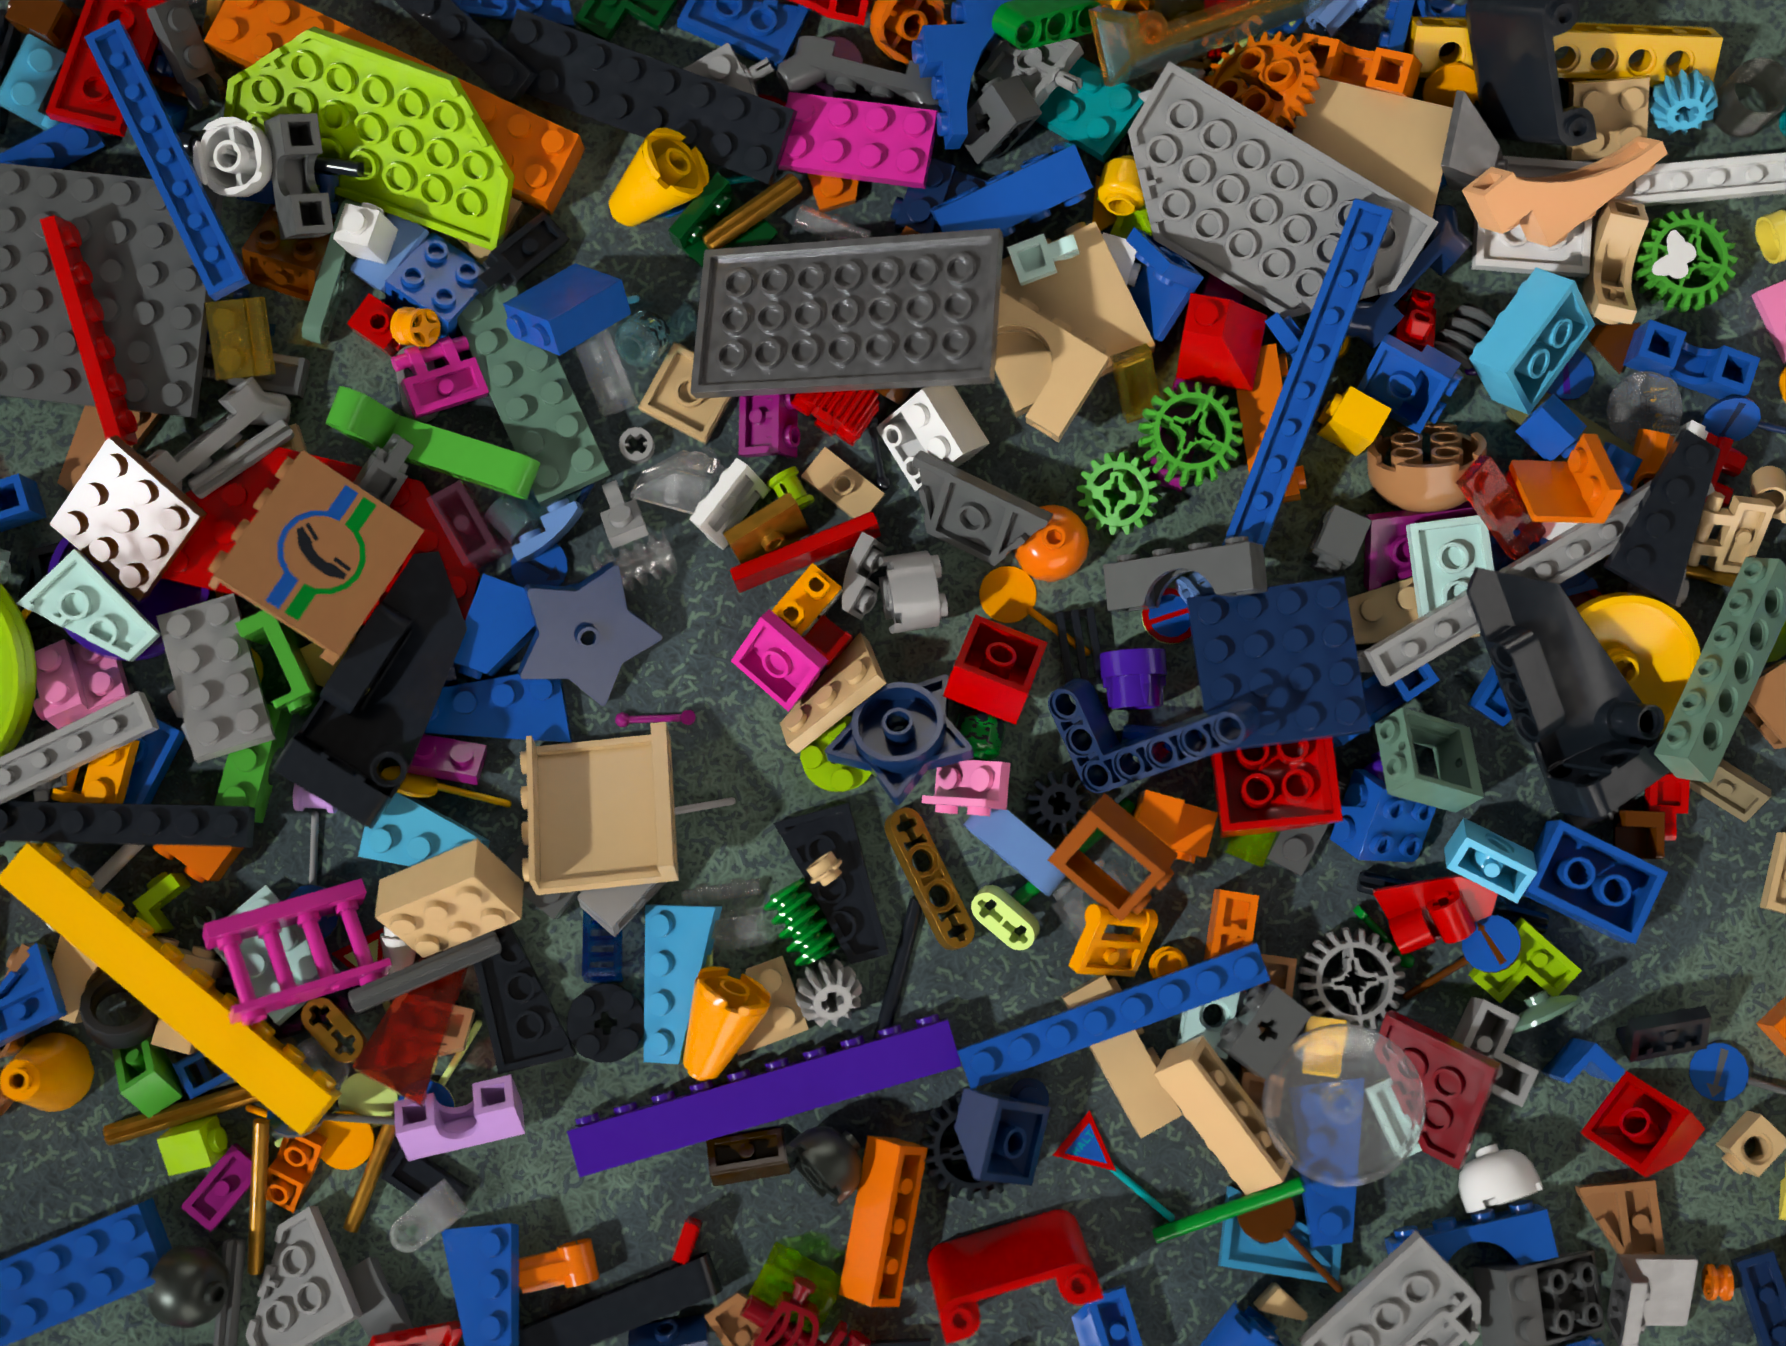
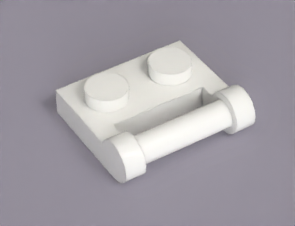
M736 458L731 466L722 472L718 483L707 497L698 503L695 512L689 520L711 542L724 550L729 544L723 535L725 531L740 523L758 499H764L770 489L746 463Z

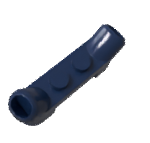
M1448 204L1435 205L1432 218L1438 221V224L1423 246V251L1418 254L1396 291L1378 295L1379 298L1377 300L1359 301L1346 337H1359L1373 350L1404 317L1393 305L1429 267L1441 276L1469 248L1472 242L1459 231L1458 213L1454 207Z

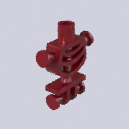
M795 1277L793 1280L795 1288L792 1294L782 1291L773 1306L756 1295L751 1294L740 1313V1316L759 1326L754 1333L753 1346H793L794 1344H797V1346H845L841 1342L847 1335V1323L840 1320L826 1343L818 1339L820 1312L814 1303L807 1300L809 1294L815 1292L816 1285L804 1277ZM792 1310L798 1312L795 1324L790 1322ZM804 1315L813 1324L810 1333L803 1330ZM857 1330L849 1332L850 1340L846 1346L871 1345L870 1340Z

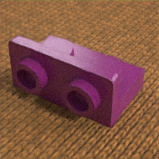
M796 394L740 396L739 456L745 458L781 455L786 458L797 457V446L800 443L798 410L791 406V402Z

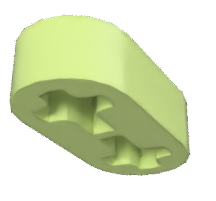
M984 886L972 901L971 910L975 918L1010 948L1025 950L1037 938L1040 931L1038 920L999 886ZM992 899L997 905L988 910L985 904ZM1023 925L1027 930L1019 936L1014 930Z

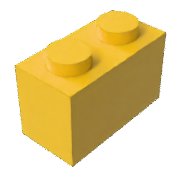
M1350 386L1342 395L1335 393L1331 401L1327 402L1317 419L1318 422L1322 423L1317 435L1357 457L1373 443L1391 408Z

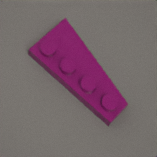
M1510 496L1464 502L1457 507L1439 512L1423 513L1399 510L1366 515V518L1372 521L1365 535L1364 587L1371 591L1382 587L1381 583L1394 578L1402 580L1413 576L1406 525L1487 514L1489 535L1492 537L1517 530L1519 502Z

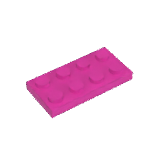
M795 92L788 93L786 107L798 112L778 170L921 189L926 188L936 135L937 110Z

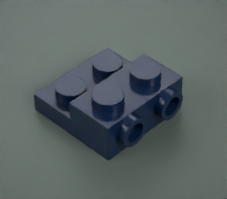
M931 158L926 188L908 187L905 197L897 196L890 216L891 219L896 220L895 232L901 234L905 226H908L920 234L940 233L930 209L972 187L979 186L980 189L986 186V180L956 171L955 165Z

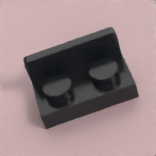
M1706 1006L1689 1009L1681 1008L1676 1011L1650 1016L1643 1015L1628 1019L1627 1026L1618 1027L1616 1037L1629 1063L1707 1049L1712 1017Z

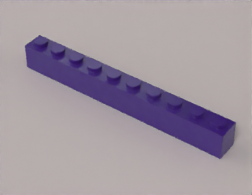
M938 1013L916 1019V1027L903 1031L900 1024L878 1030L880 1038L864 1042L863 1035L840 1041L842 1048L831 1052H826L825 1046L803 1052L804 1059L789 1063L788 1058L784 1057L765 1063L766 1070L751 1075L750 1069L746 1068L727 1074L728 1082L713 1086L712 1079H709L708 1081L689 1085L690 1093L675 1096L674 1090L652 1096V1104L637 1107L636 1101L616 1106L613 1108L614 1115L600 1119L598 1112L575 1119L577 1126L571 1127L567 1134L579 1178L960 1067L961 1063L948 1018L939 1019Z

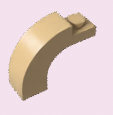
M1615 198L1610 199L1603 205L1591 241L1590 274L1584 278L1583 300L1590 314H1593V317L1607 324H1618L1620 322L1632 325L1637 313L1631 289V280L1636 254L1649 222L1644 204Z

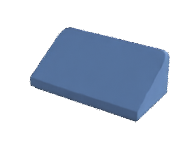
M388 214L386 218L398 229L387 263L382 264L356 258L350 266L352 273L369 286L385 293V280L429 235V231L419 224L392 214Z

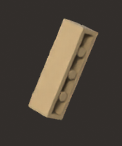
M1097 975L1063 994L1061 997L1067 1008L1071 1009L1121 991V988L1114 977L1108 980L1105 975ZM1142 1027L1089 1046L1140 1138L1182 1116L1176 1102L1163 1089L1159 1080L1154 1075L1161 1060L1153 1047L1146 1050L1139 1035L1145 1033Z
M1202 1035L1167 1050L1154 1075L1244 1194L1248 1195L1284 1182L1294 1156L1205 1037Z

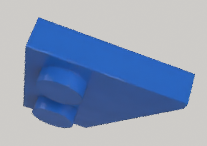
M36 943L27 950L30 954L27 960L17 972L10 971L0 984V1047L68 1014L46 945Z

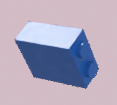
M576 263L503 303L508 317L506 324L514 338L559 356L631 314L622 279Z

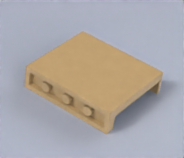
M1322 77L1316 78L1320 89L1311 92L1316 102L1304 104L1303 107L1308 115L1306 117H1295L1297 127L1292 129L1291 134L1432 218L1443 174L1441 162L1453 108Z
M1095 221L1088 225L1085 222H1080L1064 231L1065 236L1063 237L1074 235L1080 254L1070 259L1055 261L1057 273L1021 286L1011 257L1009 256L1002 260L1001 284L1007 288L1005 294L1016 301H1019L1020 297L1029 300L1040 309L1039 315L1049 321H1052L1054 317L1062 320L1073 329L1071 334L1082 341L1090 338L1106 349L1104 354L1109 357V363L1101 377L1154 352L1155 343ZM1046 239L1047 244L1052 243L1050 239ZM1007 332L997 336L995 372L1017 418L1028 413L1046 385L1051 374L1052 361L1045 346L1035 337L1022 332Z
M666 722L650 723V735L536 746L533 737L526 736V751L520 752V765L522 774H527V786H521V803L523 810H528V822H522L521 832L524 846L528 845L529 858L522 859V872L524 881L531 883L536 895L679 881L671 738Z

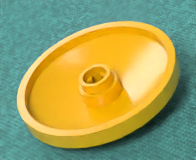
M1610 593L1598 596L1576 608L1640 701L1643 704L1657 705L1661 708L1665 718L1662 734L1701 654L1692 628L1673 608L1656 598L1640 593Z

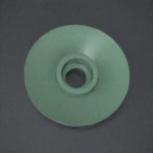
M1546 990L1524 999L1527 1008L1518 1015L1520 1018L1512 1034L1537 1026L1570 1010L1582 1002L1581 996L1560 995L1549 997Z

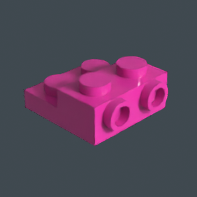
M768 609L759 618L731 659V662L789 712L807 694L820 676L819 673L828 660L774 612Z

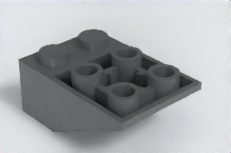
M1595 1251L1559 1253V1257L1524 1265H1518L1514 1261L1507 1259L1474 1266L1476 1294L1482 1303L1480 1304V1326L1483 1346H1547L1605 1330Z

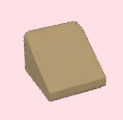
M1272 1282L1253 1302L1263 1312L1305 1321L1308 1318V1313L1276 1282Z

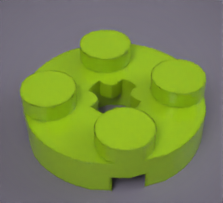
M844 716L801 750L800 760L805 774L816 786L829 792L853 790L863 785L872 775L871 771L838 763L833 764L827 760L825 749L852 721V717Z

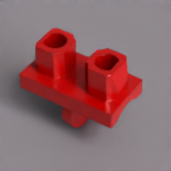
M1413 289L1409 301L1399 300L1396 307L1404 317L1394 327L1393 336L1421 352L1427 344L1434 348L1436 309L1433 306L1435 294Z

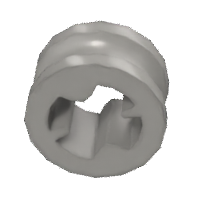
M640 427L627 429L619 440V448L622 455L631 463L641 464L648 461L655 450L652 436L647 430ZM643 437L647 440L643 442L646 450L642 454L639 451H635L633 454L628 453L627 450L631 449L628 441L631 438L638 441Z

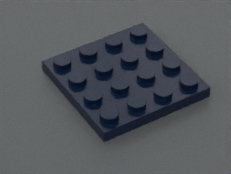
M1344 577L1268 587V592L1235 597L1212 594L1187 598L1203 712L1206 713L1227 704L1243 700L1250 702L1256 707L1261 719L1260 726L1252 735L1237 746L1221 752L1356 735L1370 731ZM1231 717L1234 727L1241 730L1239 722Z

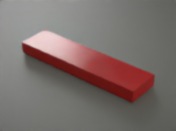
M868 512L732 567L730 573L739 593L853 548L861 532L873 538L880 537L879 525L874 513Z

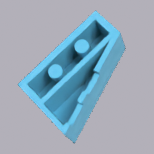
M395 793L373 829L364 826L358 857L411 867L476 839L489 848L490 840L413 797Z

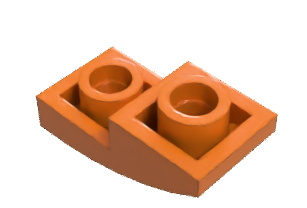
M316 1131L298 1138L283 1137L277 1157L268 1168L266 1200L294 1213L314 1175L329 1138Z

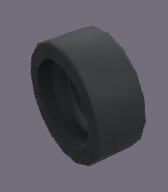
M104 973L90 982L81 996L79 1011L87 1035L98 1045L110 1049H127L142 1043L153 1034L158 1021V1016L145 1006L142 1015L134 1022L124 1026H108L98 1021L96 1009L104 999L119 992H128L107 973Z

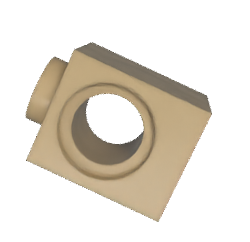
M1746 1111L1716 1145L1725 1153L1722 1160L1736 1173L1741 1175L1745 1172L1760 1177L1785 1150L1786 1137L1762 1114ZM1750 1137H1753L1756 1143L1755 1150L1747 1156L1744 1151V1145Z

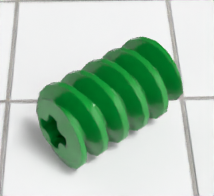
M803 878L770 896L771 899L763 907L766 912L778 910L771 923L773 925H786L779 934L780 939L793 938V941L786 948L788 953L801 952L794 962L796 967L809 965L841 947H828L830 941L835 937L834 933L820 932L827 923L826 918L813 920L812 917L820 908L818 904L805 905L806 901L812 896L811 891L798 892L797 889L804 882Z

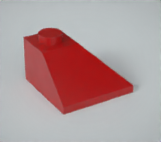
M1191 293L1183 329L1176 379L1253 392L1267 315L1230 299Z
M1626 1071L1580 1133L1646 1178L1681 1161L1703 1133L1705 1127L1690 1110Z

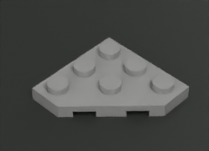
M310 1206L278 1225L274 1237V1242H277L271 1264L266 1265L257 1294L258 1297H261L255 1319H250L245 1336L249 1346H311L359 1318L363 1313L319 1207Z

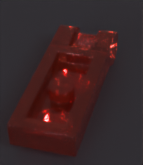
M1480 455L1456 481L1462 493L1501 548L1513 560L1516 561L1528 554V547L1532 542H1538L1545 535V527L1540 522H1535L1531 519L1526 506L1491 456ZM1516 527L1521 531L1517 537L1513 533Z

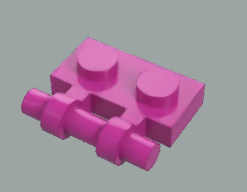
M465 335L453 339L450 336L437 339V343L429 347L419 349L417 346L404 349L403 354L391 357V362L396 372L410 368L414 376L402 379L401 386L415 419L487 397L489 394L476 358L473 357L463 361L459 358L458 353L469 350V343ZM440 358L445 361L446 366L428 371L425 365L427 362Z

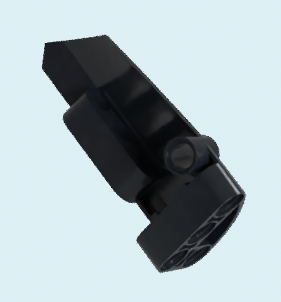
M439 551L412 555L384 600L377 605L319 695L321 699L300 731L293 734L272 767L273 770L371 829H373L408 775L409 767L467 631V626ZM386 757H392L400 763V775L394 780L385 779L379 772L380 762Z
M1475 567L1466 588V593L1514 725L1521 737L1532 745L1555 811L1584 818L1602 817L1611 813L1668 774L1670 770L1654 755L1662 737L1661 732L1665 723L1664 713L1657 705L1643 704L1593 635L1560 584Z

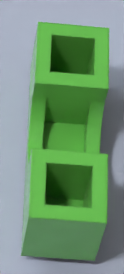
M269 704L266 705L276 739L228 754L214 806L255 808L254 822L263 823L273 788V785H269L268 782L270 764L277 749L284 747L292 714L289 712L277 710L273 705Z

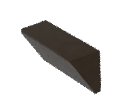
M783 1126L717 1137L706 1141L709 1175L713 1186L791 1173Z

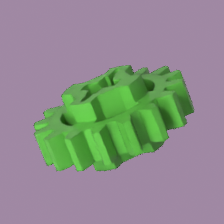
M1128 451L1120 452L1118 459H1116L1113 452L1104 454L1105 463L1099 458L1093 459L1091 465L1094 471L1085 470L1081 473L1083 478L1087 480V484L1077 486V491L1085 493V499L1077 502L1078 506H1088L1090 510L1084 518L1089 520L1095 517L1098 520L1095 529L1098 531L1109 525L1110 535L1118 534L1121 526L1126 535L1134 532V524L1139 528L1145 527L1148 523L1144 515L1155 516L1158 511L1151 504L1162 500L1161 495L1153 493V488L1161 484L1160 480H1151L1149 477L1153 466L1143 469L1141 467L1143 457L1140 455L1129 461ZM1113 468L1108 481L1098 482L1107 470ZM1133 474L1138 478L1141 487L1132 478ZM1119 486V490L1125 492L1126 497L1119 500V495L1113 494V488ZM1097 499H1099L1103 506L1106 508V512L1101 508ZM1141 504L1132 516L1125 518L1130 505Z

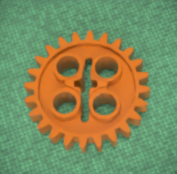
M1278 31L1273 39L1270 38L1267 32H1264L1258 42L1250 35L1247 40V46L1242 47L1238 42L1234 43L1235 52L1232 55L1222 52L1221 56L1224 62L1222 64L1212 63L1210 65L1215 73L1214 75L1206 76L1203 79L1205 83L1280 128L1287 125L1295 129L1297 126L1293 119L1296 116L1306 117L1308 115L1303 106L1304 104L1315 103L1316 100L1311 92L1320 89L1316 78L1321 74L1316 66L1317 61L1311 51H1309L1303 41L1298 43L1294 35H1290L1285 39L1280 31Z

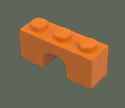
M1303 32L1301 41L1305 43L1316 59V66L1321 74L1319 77L1413 98L1422 63L1414 54L1376 47L1375 51L1363 50L1346 45L1339 39Z

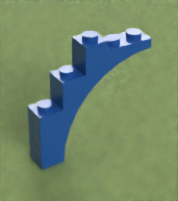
M956 0L951 6L952 24L923 25L917 39L912 42V60L914 64L919 65L920 78L932 77V97L934 100H938L940 110L936 117V129L938 136H943L945 150L960 149L968 135L967 102L971 78L979 58L988 45L998 36L992 28V18L995 11L1000 5L1012 0Z

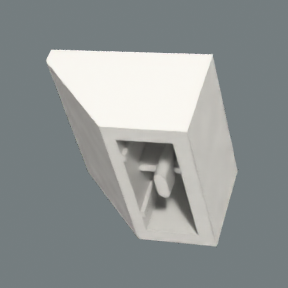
M954 385L922 388L876 427L915 492L922 486L919 468H914L913 466L914 456L920 450L958 467L989 444V441Z

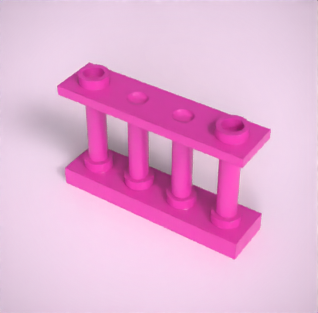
M362 878L204 924L202 937L206 949L210 950L218 947L219 951H224L240 1000L239 1004L231 1006L229 1014L231 1024L242 1021L243 1025H251L267 1018L266 1013L353 986H363L388 975L392 966L390 957L374 962L356 912L359 909V905L363 904L367 893ZM336 913V916H341L358 964L357 968L335 974L318 924L322 916ZM295 924L299 928H303L320 978L296 986L279 935L282 932V928ZM257 935L259 939L264 940L280 988L279 992L259 998L256 997L239 946L243 943L242 940Z

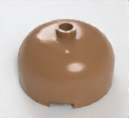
M1427 423L1422 432L1431 435L1430 461H1423L1422 435L1411 432L1414 430L1406 426L1397 427L1399 433L1391 437L1382 438L1381 435L1377 434L1373 443L1367 447V470L1373 489L1384 501L1406 511L1428 513L1457 507L1469 500L1477 492L1486 473L1487 442L1485 438L1478 432L1472 433L1471 436L1458 433L1457 425ZM1390 445L1391 467L1383 463Z

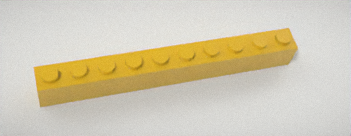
M44 842V844L26 843L0 874V885L299 1135L312 1131L342 1094L334 1087L337 1084L334 1078L321 1069L314 1071L304 1062L306 1056L295 1046L289 1043L284 1046L274 1037L276 1031L265 1021L262 1020L251 1025H243L242 1021L231 1024L229 1020L231 1006L240 1003L237 997L230 993L223 995L213 986L215 980L207 972L197 967L193 970L183 961L185 955L177 947L168 942H165L163 945L152 935L155 930L147 922L138 917L132 919L122 910L125 905L117 897L108 892L102 894L92 885L95 880L87 872L78 867L72 869L62 860L65 855L57 847L48 842Z

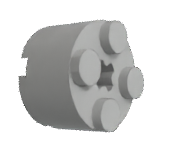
M927 550L880 557L878 567L886 566V576L879 577L884 616L886 620H894V625L889 627L890 633L938 627L942 617L948 616V604L945 593H939L937 578L942 576L939 556L930 555Z

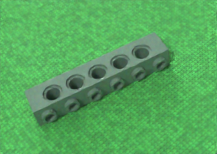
M1746 557L1654 752V755L1677 778L1712 782L1786 620V565L1781 559Z

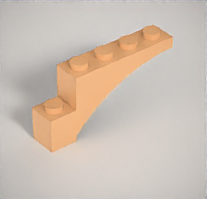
M1637 136L1616 152L1595 163L1551 176L1519 177L1515 176L1514 172L1490 167L1462 189V192L1480 228L1503 234L1520 224L1527 241L1551 247L1562 242L1568 233L1581 222L1591 219L1597 213V210L1610 199L1621 195L1626 190V187L1635 179L1650 172L1655 167V163L1668 153L1663 141Z

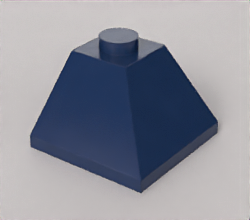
M964 1088L954 1128L973 1177L983 1181L1032 1186L1051 1107L992 1092Z

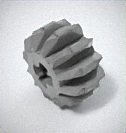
M820 959L819 968L813 970L806 966L805 974L807 977L797 979L796 986L798 992L795 993V1000L797 1005L801 1007L803 1016L808 1021L814 1019L816 1024L822 1027L830 1020L837 1027L838 1018L844 1016L852 1019L850 1009L861 1007V1000L858 995L862 993V985L856 979V974L849 965L843 967L842 963L835 959L827 966L826 962Z

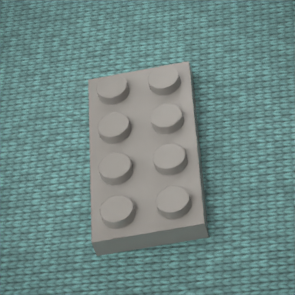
M232 593L156 616L195 761L197 763L275 740L276 737L249 640L241 638L235 623L243 620L235 594Z

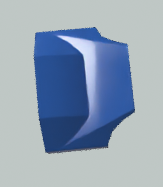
M1124 1285L1102 1291L1104 1299L1084 1304L1071 1317L1080 1346H1143Z

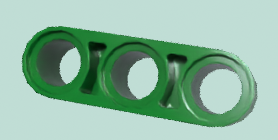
M1012 0L997 8L992 18V28L995 33L1020 50H1029L1093 32L1102 21L1103 7L1096 0Z

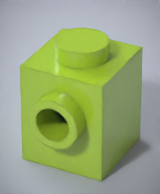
M217 1115L171 1127L156 1139L169 1176L211 1167L229 1150L227 1134L220 1126Z

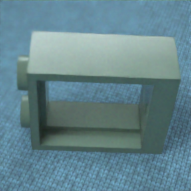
M1404 707L1375 723L1387 794L1455 813L1484 798L1470 727ZM1413 743L1433 749L1438 779L1419 774Z

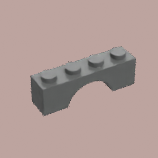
M1248 536L1225 539L1224 546L1212 547L1211 542L1194 543L1188 545V551L1176 553L1175 548L1157 549L1152 551V557L1140 559V554H1125L1117 556V563L1103 565L1107 609L1114 612L1125 613L1159 608L1162 595L1168 585L1178 576L1194 571L1208 580L1216 595L1235 597L1268 592L1263 545L1249 542Z

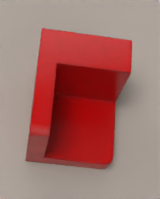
M824 615L820 617L805 637L801 636L828 660L825 665L827 669L853 641L851 634L847 631L844 632Z

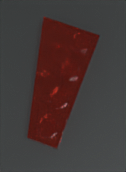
M420 957V959H419L418 962H420V961H422V960H424V959H427V958H429V957H426V958ZM468 967L395 997L352 1066L353 1069L423 1107L430 1079L434 1075L439 1059V1051L444 1036L447 1035L451 1022L450 1017L455 1002L458 1000Z

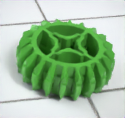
M1683 209L1678 215L1674 211H1670L1663 215L1662 219L1660 217L1655 218L1649 223V228H1646L1634 262V267L1640 268V270L1633 274L1632 280H1644L1645 284L1640 287L1639 293H1646L1648 290L1654 293L1650 298V304H1656L1663 299L1664 311L1671 310L1675 305L1678 313H1685L1690 307L1693 311H1699L1705 307V304L1711 305L1716 302L1719 297L1718 294L1722 295L1729 289L1730 286L1727 282L1731 281L1736 274L1729 267L1735 265L1738 258L1729 255L1728 252L1735 248L1736 243H1725L1723 238L1728 234L1729 229H1723L1718 232L1715 229L1718 218L1711 219L1706 223L1704 222V211L1697 212L1691 217L1689 209ZM1672 230H1676L1680 235H1684L1685 242L1691 243L1696 250L1695 259L1687 263L1688 274L1679 279L1673 278L1670 275L1666 277L1652 273L1654 263L1663 256L1668 255L1667 246L1660 244V242ZM1703 276L1707 278L1705 284L1701 287H1683L1684 282L1690 277L1698 278Z
M1180 382L1177 387L1178 395L1169 386L1164 388V399L1155 395L1150 401L1154 409L1145 408L1142 412V416L1149 422H1141L1138 425V431L1148 434V436L1138 440V446L1151 447L1143 455L1144 461L1156 458L1158 462L1152 468V472L1156 474L1164 467L1168 470L1164 480L1170 482L1175 474L1180 475L1179 485L1182 487L1187 485L1189 476H1192L1196 487L1201 486L1204 481L1203 473L1211 482L1218 479L1216 469L1227 473L1231 467L1226 459L1235 461L1239 456L1237 450L1232 447L1241 446L1243 443L1241 436L1232 434L1243 428L1242 422H1231L1230 420L1237 415L1238 409L1232 407L1225 410L1224 406L1228 402L1229 397L1228 395H1223L1219 401L1214 399L1213 396L1216 393L1215 386H1211L1206 394L1201 393V382H1195L1192 392L1188 391L1185 382ZM1177 407H1197L1195 413L1189 418H1181L1176 415L1171 418L1165 415ZM1208 413L1214 418L1219 427L1220 441L1216 440V435L1208 431L1205 420ZM1197 419L1195 438L1183 449L1186 441V430L1188 427H1192ZM1160 427L1166 429L1165 433L1175 441L1176 448L1173 456L1165 449L1161 441ZM1193 450H1199L1204 453L1209 450L1216 454L1211 459L1201 463L1184 462L1187 454Z

